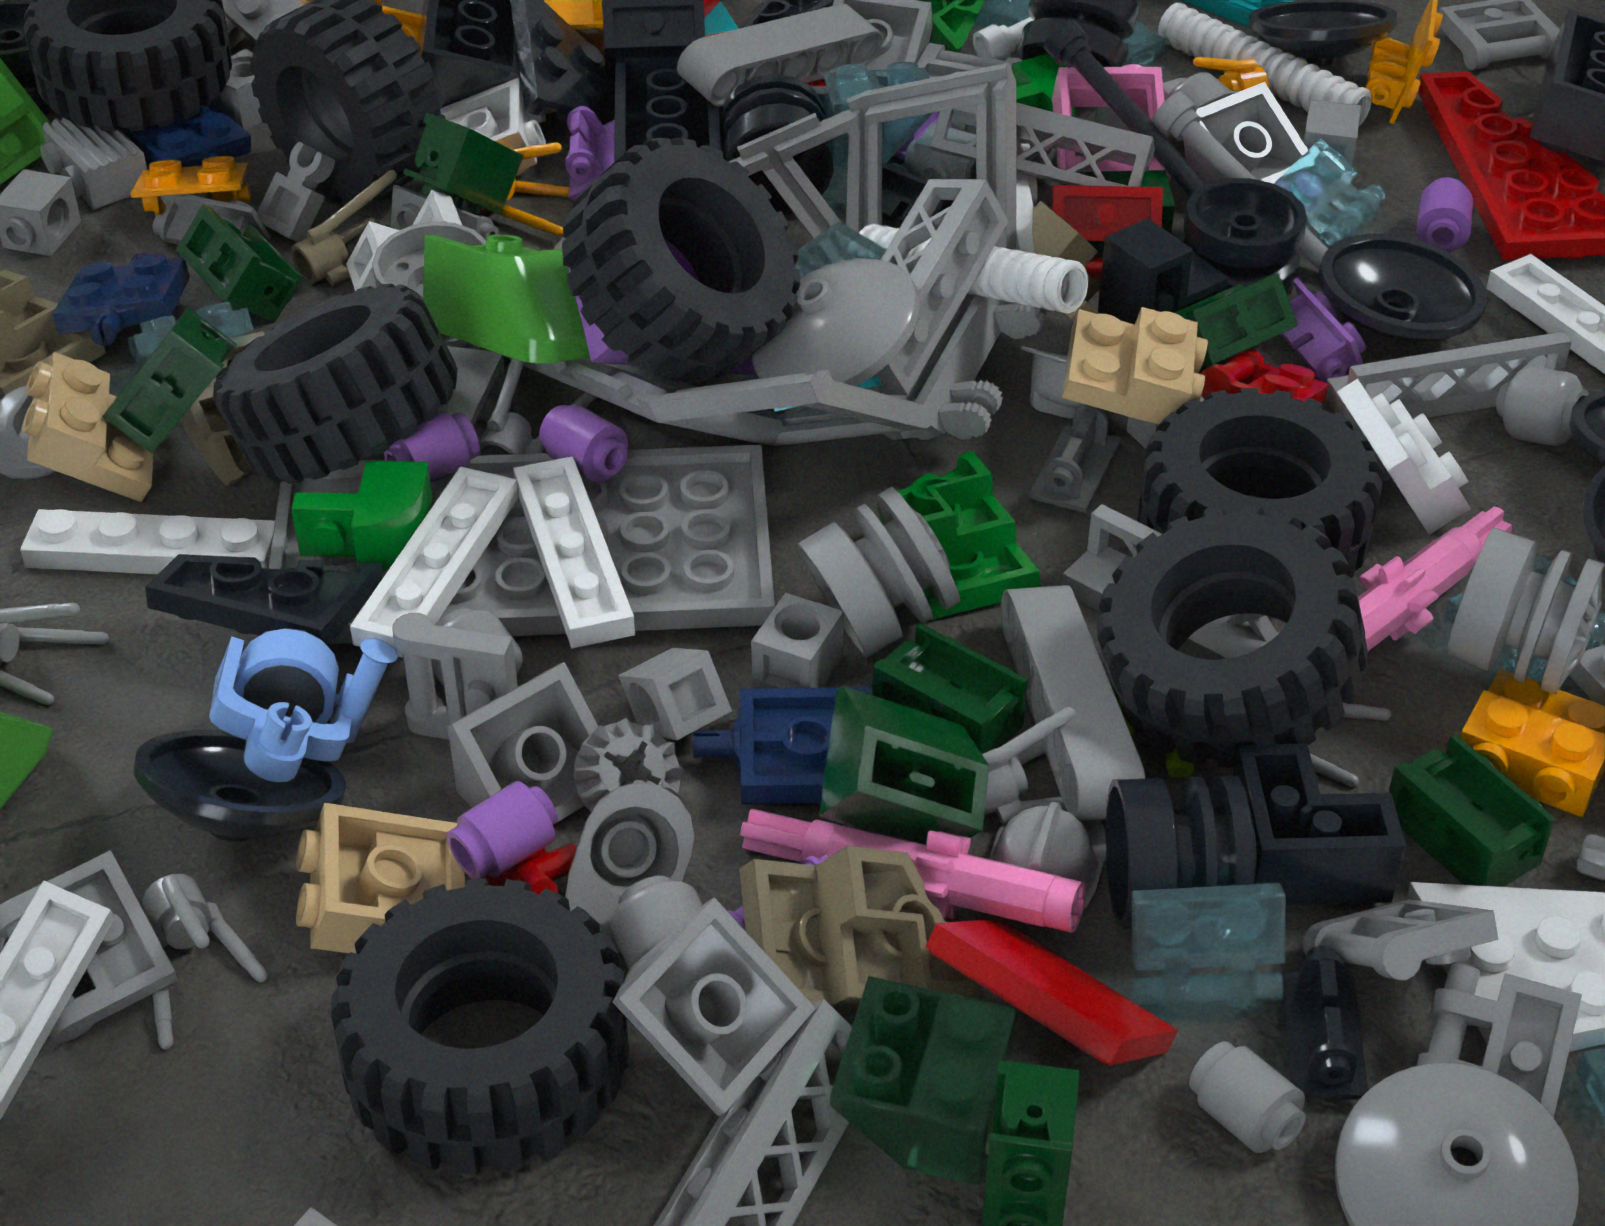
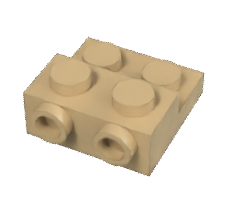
M1141 307L1134 325L1120 321L1112 315L1095 314L1078 309L1071 330L1062 398L1159 425L1170 413H1176V410L1184 403L1194 398L1200 400L1205 375L1198 374L1205 358L1208 340L1197 337L1198 322L1184 319L1173 312H1159Z
M53 352L47 364L38 361L30 374L26 386V395L33 397L22 425V432L29 435L27 461L142 502L152 487L153 453H150L102 417L116 398V396L109 394L110 373L97 369L87 361L74 360L56 352Z
M324 803L315 829L303 830L296 859L297 871L310 873V884H303L296 911L297 926L310 928V948L341 953H356L354 943L372 923L380 927L386 923L384 914L406 899L410 905L423 899L424 890L445 884L447 891L465 887L464 871L455 860L446 839L447 832L455 828L457 823Z

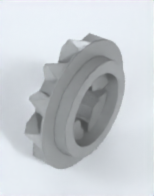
M625 718L617 723L606 726L600 725L583 742L574 763V781L581 800L591 812L600 799L621 784L618 782L621 771L613 766L612 761L624 763L636 751L641 753L638 759L641 761L638 772L647 777V783L660 785L677 797L679 796L680 780L684 769L679 766L675 755L674 743L667 742L656 732L654 724L643 726L631 723ZM637 779L633 782V783H636V782L646 783V782H644V781H642V780H637Z

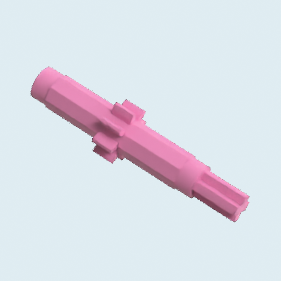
M1495 506L1487 512L1481 511L1463 526L1452 528L1441 537L1430 542L1405 562H1402L1401 558L1396 556L1384 566L1374 565L1358 578L1367 589L1358 596L1368 651L1389 635L1392 640L1397 641L1408 631L1416 634L1433 621L1434 618L1426 607L1469 574V571L1474 568L1491 529L1495 527L1511 533L1512 525L1503 521L1505 511Z
M756 809L750 810L748 821L743 822L741 826L740 836H744L743 849L802 863L810 856L818 859L824 855L830 857L846 846L908 852L925 883L924 888L928 899L939 909L944 920L946 918L954 919L957 906L1024 923L1073 933L1079 925L1084 909L1086 896L1084 882L969 855L968 851L971 843V838L930 830L927 836V844H922L846 825H838L817 819L813 822H807Z

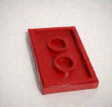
M1001 919L936 923L926 944L930 953L1106 1066L1167 1053L1178 1032L1173 1026Z

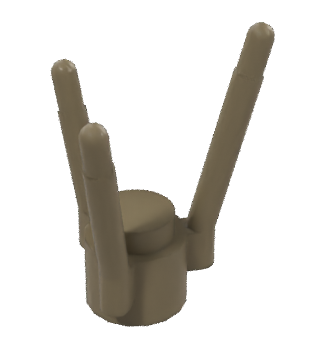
M394 170L386 172L377 181H374L325 222L307 231V239L291 247L293 262L299 273L309 284H315L326 278L331 286H335L351 278L347 266L344 267L342 264L348 261L349 258L345 243L361 235L369 221L374 223L376 221L373 217H368L339 234L332 231L397 178V173Z

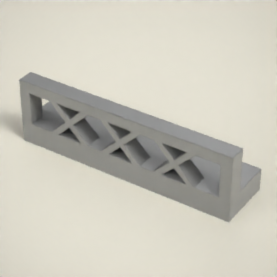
M1016 103V137L1031 140L1034 147L1016 157V172L1066 185L1126 186L1105 180L1097 164L1106 159L1133 166L1128 186H1141L1145 169L1149 170L1155 151L1152 136ZM976 104L940 111L930 144L931 150L976 162V138L966 144L946 140L951 121L976 127ZM1055 146L1082 153L1086 160L1068 170H1063L1052 165L1045 151ZM1040 155L1044 164L1032 162L1029 160ZM1091 168L1095 177L1083 175L1080 173Z
M929 179L881 258L883 261L899 266L908 274L917 289L920 300L919 317L911 337L897 356L876 374L888 394L908 395L1009 222L986 179ZM940 200H954L950 207L931 217ZM932 238L926 249L906 259L911 249Z
M1563 331L1350 366L1349 375L1327 379V383L1330 385L1326 401L1334 413L1338 411L1350 420L1353 430L1360 428L1337 391L1356 379L1360 381L1371 399L1380 393L1384 395L1389 404L1400 399L1412 419L1422 413L1426 418L1496 407L1497 396L1502 385L1506 382L1510 383L1514 375L1524 367L1533 366L1564 371L1572 341Z
M1101 504L1091 513L1087 551L1062 573L1061 585L1070 586L1076 600L1100 612L1099 603L1103 590L1108 583L1115 584L1112 574L1126 556L1108 547L1109 533L1124 540L1133 555L1131 558L1137 555L1136 546L1152 532L1157 537L1162 534ZM1235 614L1219 618L1195 631L1178 651L1201 659H1229L1259 649L1279 633L1266 615Z
M824 998L812 1003L816 1008L814 1012L727 1112L718 1117L654 1226H725L728 1220L741 1218L744 1219L745 1226H793L884 1058ZM830 1042L854 1064L842 1085H830L824 1053ZM811 1099L817 1132L810 1143L797 1144L791 1110L797 1100ZM775 1140L776 1146H771ZM778 1157L784 1191L777 1203L763 1204L757 1169L763 1159ZM741 1201V1207H736L738 1202ZM766 1215H770L769 1218H768V1220H767V1222H766V1221H765V1216H766Z

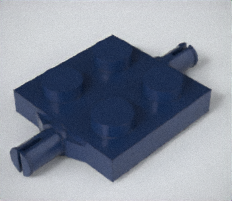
M213 103L208 107L202 105L198 114L188 119L184 117L175 119L172 125L159 127L157 124L146 126L143 131L130 132L129 128H119L144 153L148 166L150 163L162 160H179L182 167L203 166L202 160L216 156L237 157L251 152V134Z
M137 253L132 257L130 264L125 266L113 267L110 262H98L83 267L75 276L52 314L58 334L90 331L92 340L96 344L104 346L106 341L107 345L112 344L116 334L125 327L169 319L190 279L186 261L182 257L166 259V256L162 254L149 255L141 253L139 258Z
M840 687L740 689V713L734 723L733 730L694 731L693 757L694 759H697V757H734V763L741 774V804L821 803L836 691ZM848 687L872 695V687Z

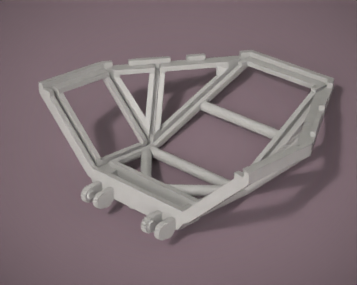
M1009 63L864 91L846 99L850 109L819 122L816 113L738 146L737 149L741 157L729 161V163L737 161L749 171L747 176L762 170L827 258L825 260L798 254V261L794 266L800 269L801 279L826 265L854 259L853 249L859 232L865 226L871 224L882 226V122L976 104V179L987 180L1009 220L995 246L1017 250L1016 80ZM845 133L849 137L846 228L792 157ZM562 237L554 249L562 248V242L566 238ZM967 293L908 395L888 394L883 385L864 389L834 381L829 370L817 371L816 374L810 375L800 373L697 387L682 381H671L655 377V370L652 368L643 371L633 365L592 362L591 357L548 364L524 362L523 366L657 423L766 446H781L883 434L891 440L916 437L920 440H928L948 432L960 440L971 439L972 436L976 438L979 435L983 436L990 426L992 420L990 415H994L1002 404L1003 397H1001L1002 392L998 390L999 387L994 386V383H989L988 380L985 382L980 380L978 383L974 381L1000 332L1013 339H1022L1026 335L1029 337L1031 335L1036 336L1043 326L1045 320L1043 315L1046 316L1051 310ZM503 355L504 358L512 360V358ZM797 406L786 409L783 414H778L766 410L773 408Z

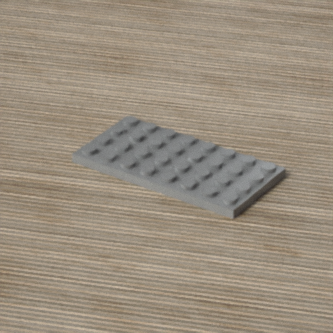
M761 445L628 450L624 466L608 480L592 482L580 475L634 615L635 631L763 625L775 608ZM547 453L486 455L471 459L467 468L514 479V467L554 459ZM361 460L356 466L344 471L339 469L330 472L327 477L316 480L306 478L301 483L288 484L282 481L279 488L269 569L296 568L299 559L323 560L324 571L356 573V557L300 556L291 510L295 493H359L365 462L385 460ZM455 473L431 482L433 505ZM519 498L440 619L459 608L487 610L498 617L511 636L566 634ZM388 570L381 571L382 579ZM361 609L330 644L353 643L350 625Z

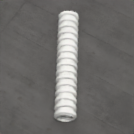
M1175 3L1161 17L1158 26V38L1163 44L1171 45L1174 49L1182 50L1185 54L1195 58L1211 57L1238 61L1254 58L1256 64L1260 65L1267 74L1271 93L1278 95L1283 101H1290L1296 107H1303L1306 112H1308L1310 100L1360 105L1359 125H1361L1369 113L1372 97L1371 92L1367 88H1358L1354 82L1345 81L1341 76H1333L1328 70H1321L1317 65L1308 64L1302 58H1296L1291 53H1284L1280 48L1271 47L1269 43L1259 41L1254 36H1247L1245 32L1235 30L1232 26L1223 24L1217 19H1211L1208 15L1199 13L1194 8H1188L1183 3Z
M877 224L865 226L855 240L853 249L854 259L881 260L899 228L896 229ZM932 238L911 249L906 259L926 249ZM994 246L970 287L968 294L1052 311L1056 310L1068 314L1076 311L1083 303L1088 289V275L1085 267L1078 261Z

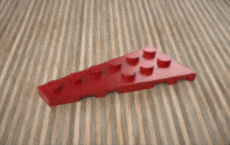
M1469 71L1420 73L1418 94L1464 185L1471 192L1473 203L1502 260L1515 261L1529 254H1532L1537 259L1559 257L1579 259L1584 256L1605 255V196L1598 191L1600 181L1566 152L1548 150L1542 147L1538 140L1529 138L1532 124L1524 117L1513 119L1501 109L1503 100Z

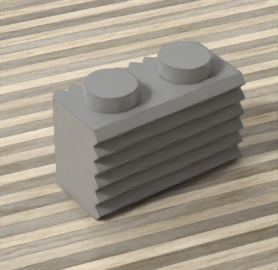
M63 118L61 121L54 119L52 124L45 122L42 127L46 144L40 146V152L48 171L51 174L60 173L61 176L71 177L75 197H82L83 201H86L93 211L130 198L131 191L142 171L147 170L144 153L119 128H117L116 132L102 131L97 125H91L87 128L77 125L71 118L67 120Z

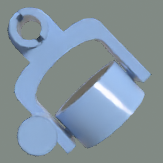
M286 628L265 632L250 641L242 653L244 640L231 636L215 677L209 718L219 729L247 740L244 763L251 772L268 781L288 782L296 776L303 757L317 761H336L341 757L346 743H354L388 663L398 659V652L392 645L381 639H363L360 642L363 655L355 674L347 673L339 693L336 694L339 668L334 653L321 639L305 631Z

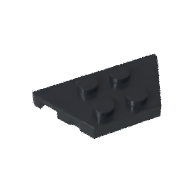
M510 0L525 111L533 115H539L545 107L557 109L555 114L558 120L567 122L568 114L573 109L585 106L597 115L602 125H605L613 116L604 58L601 52L594 45L587 42L543 0Z

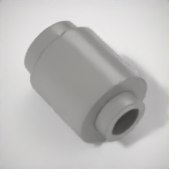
M1227 1041L1220 1042L1204 1053L1191 1073L1189 1086L1198 1095V1105L1255 1153H1263L1271 1148L1275 1150L1285 1148L1298 1136L1303 1128L1306 1118L1305 1113L1302 1112L1305 1103L1304 1093L1248 1047H1234Z

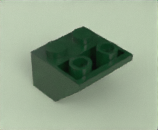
M842 686L836 691L819 816L858 829L922 844H927V836L930 830L935 832L943 831L971 838L983 830L989 765L963 725Z

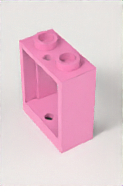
M1129 64L1122 67H1103L1135 104L1141 107L1143 113L1152 122L1154 114L1165 102L1161 67H1143L1137 64ZM1059 67L1052 94L1053 112L1072 117L1071 107H1109L1075 67ZM1056 147L1057 167L1060 169L1068 170L1086 160L1084 156H1075L1074 151ZM1153 156L1149 170H1165ZM1106 159L1097 164L1100 171H1132L1133 166ZM1089 168V169L1085 170L1084 172H1091L1092 169ZM1166 171L1168 181H1170L1171 175Z

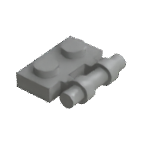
M1451 963L1445 987L1435 990L1430 1012L1436 1017L1429 1050L1426 1053L1419 1054L1417 1066L1453 1063L1490 1071L1524 1089L1542 1104L1554 1118L1582 994L1505 973L1498 1000L1494 1001L1475 995L1480 971L1477 968L1462 963ZM1467 1026H1477L1490 1030L1481 1066L1459 1060Z

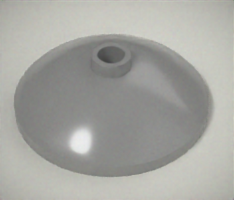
M858 258L843 260L821 267L800 279V288L796 292L798 296L797 304L792 318L785 323V328L777 336L752 354V363L760 379L800 373L810 375L816 374L817 371L829 370L834 381L858 386L889 364L911 337L920 311L917 289L902 268L888 261Z
M1453 1063L1424 1064L1396 1072L1383 1079L1366 1092L1353 1107L1340 1134L1336 1150V1189L1342 1211L1350 1226H1572L1576 1217L1579 1196L1578 1174L1574 1156L1561 1128L1542 1104L1524 1089L1500 1075L1477 1067ZM1457 1147L1469 1149L1475 1154L1478 1164L1474 1166L1461 1165L1454 1160L1450 1150Z

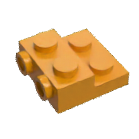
M1500 668L1489 690H1483L1462 729L1460 738L1477 753L1485 756L1496 769L1528 796L1583 818L1605 771V706L1559 690L1557 695L1541 690V683L1527 678L1525 683L1515 681L1514 673Z

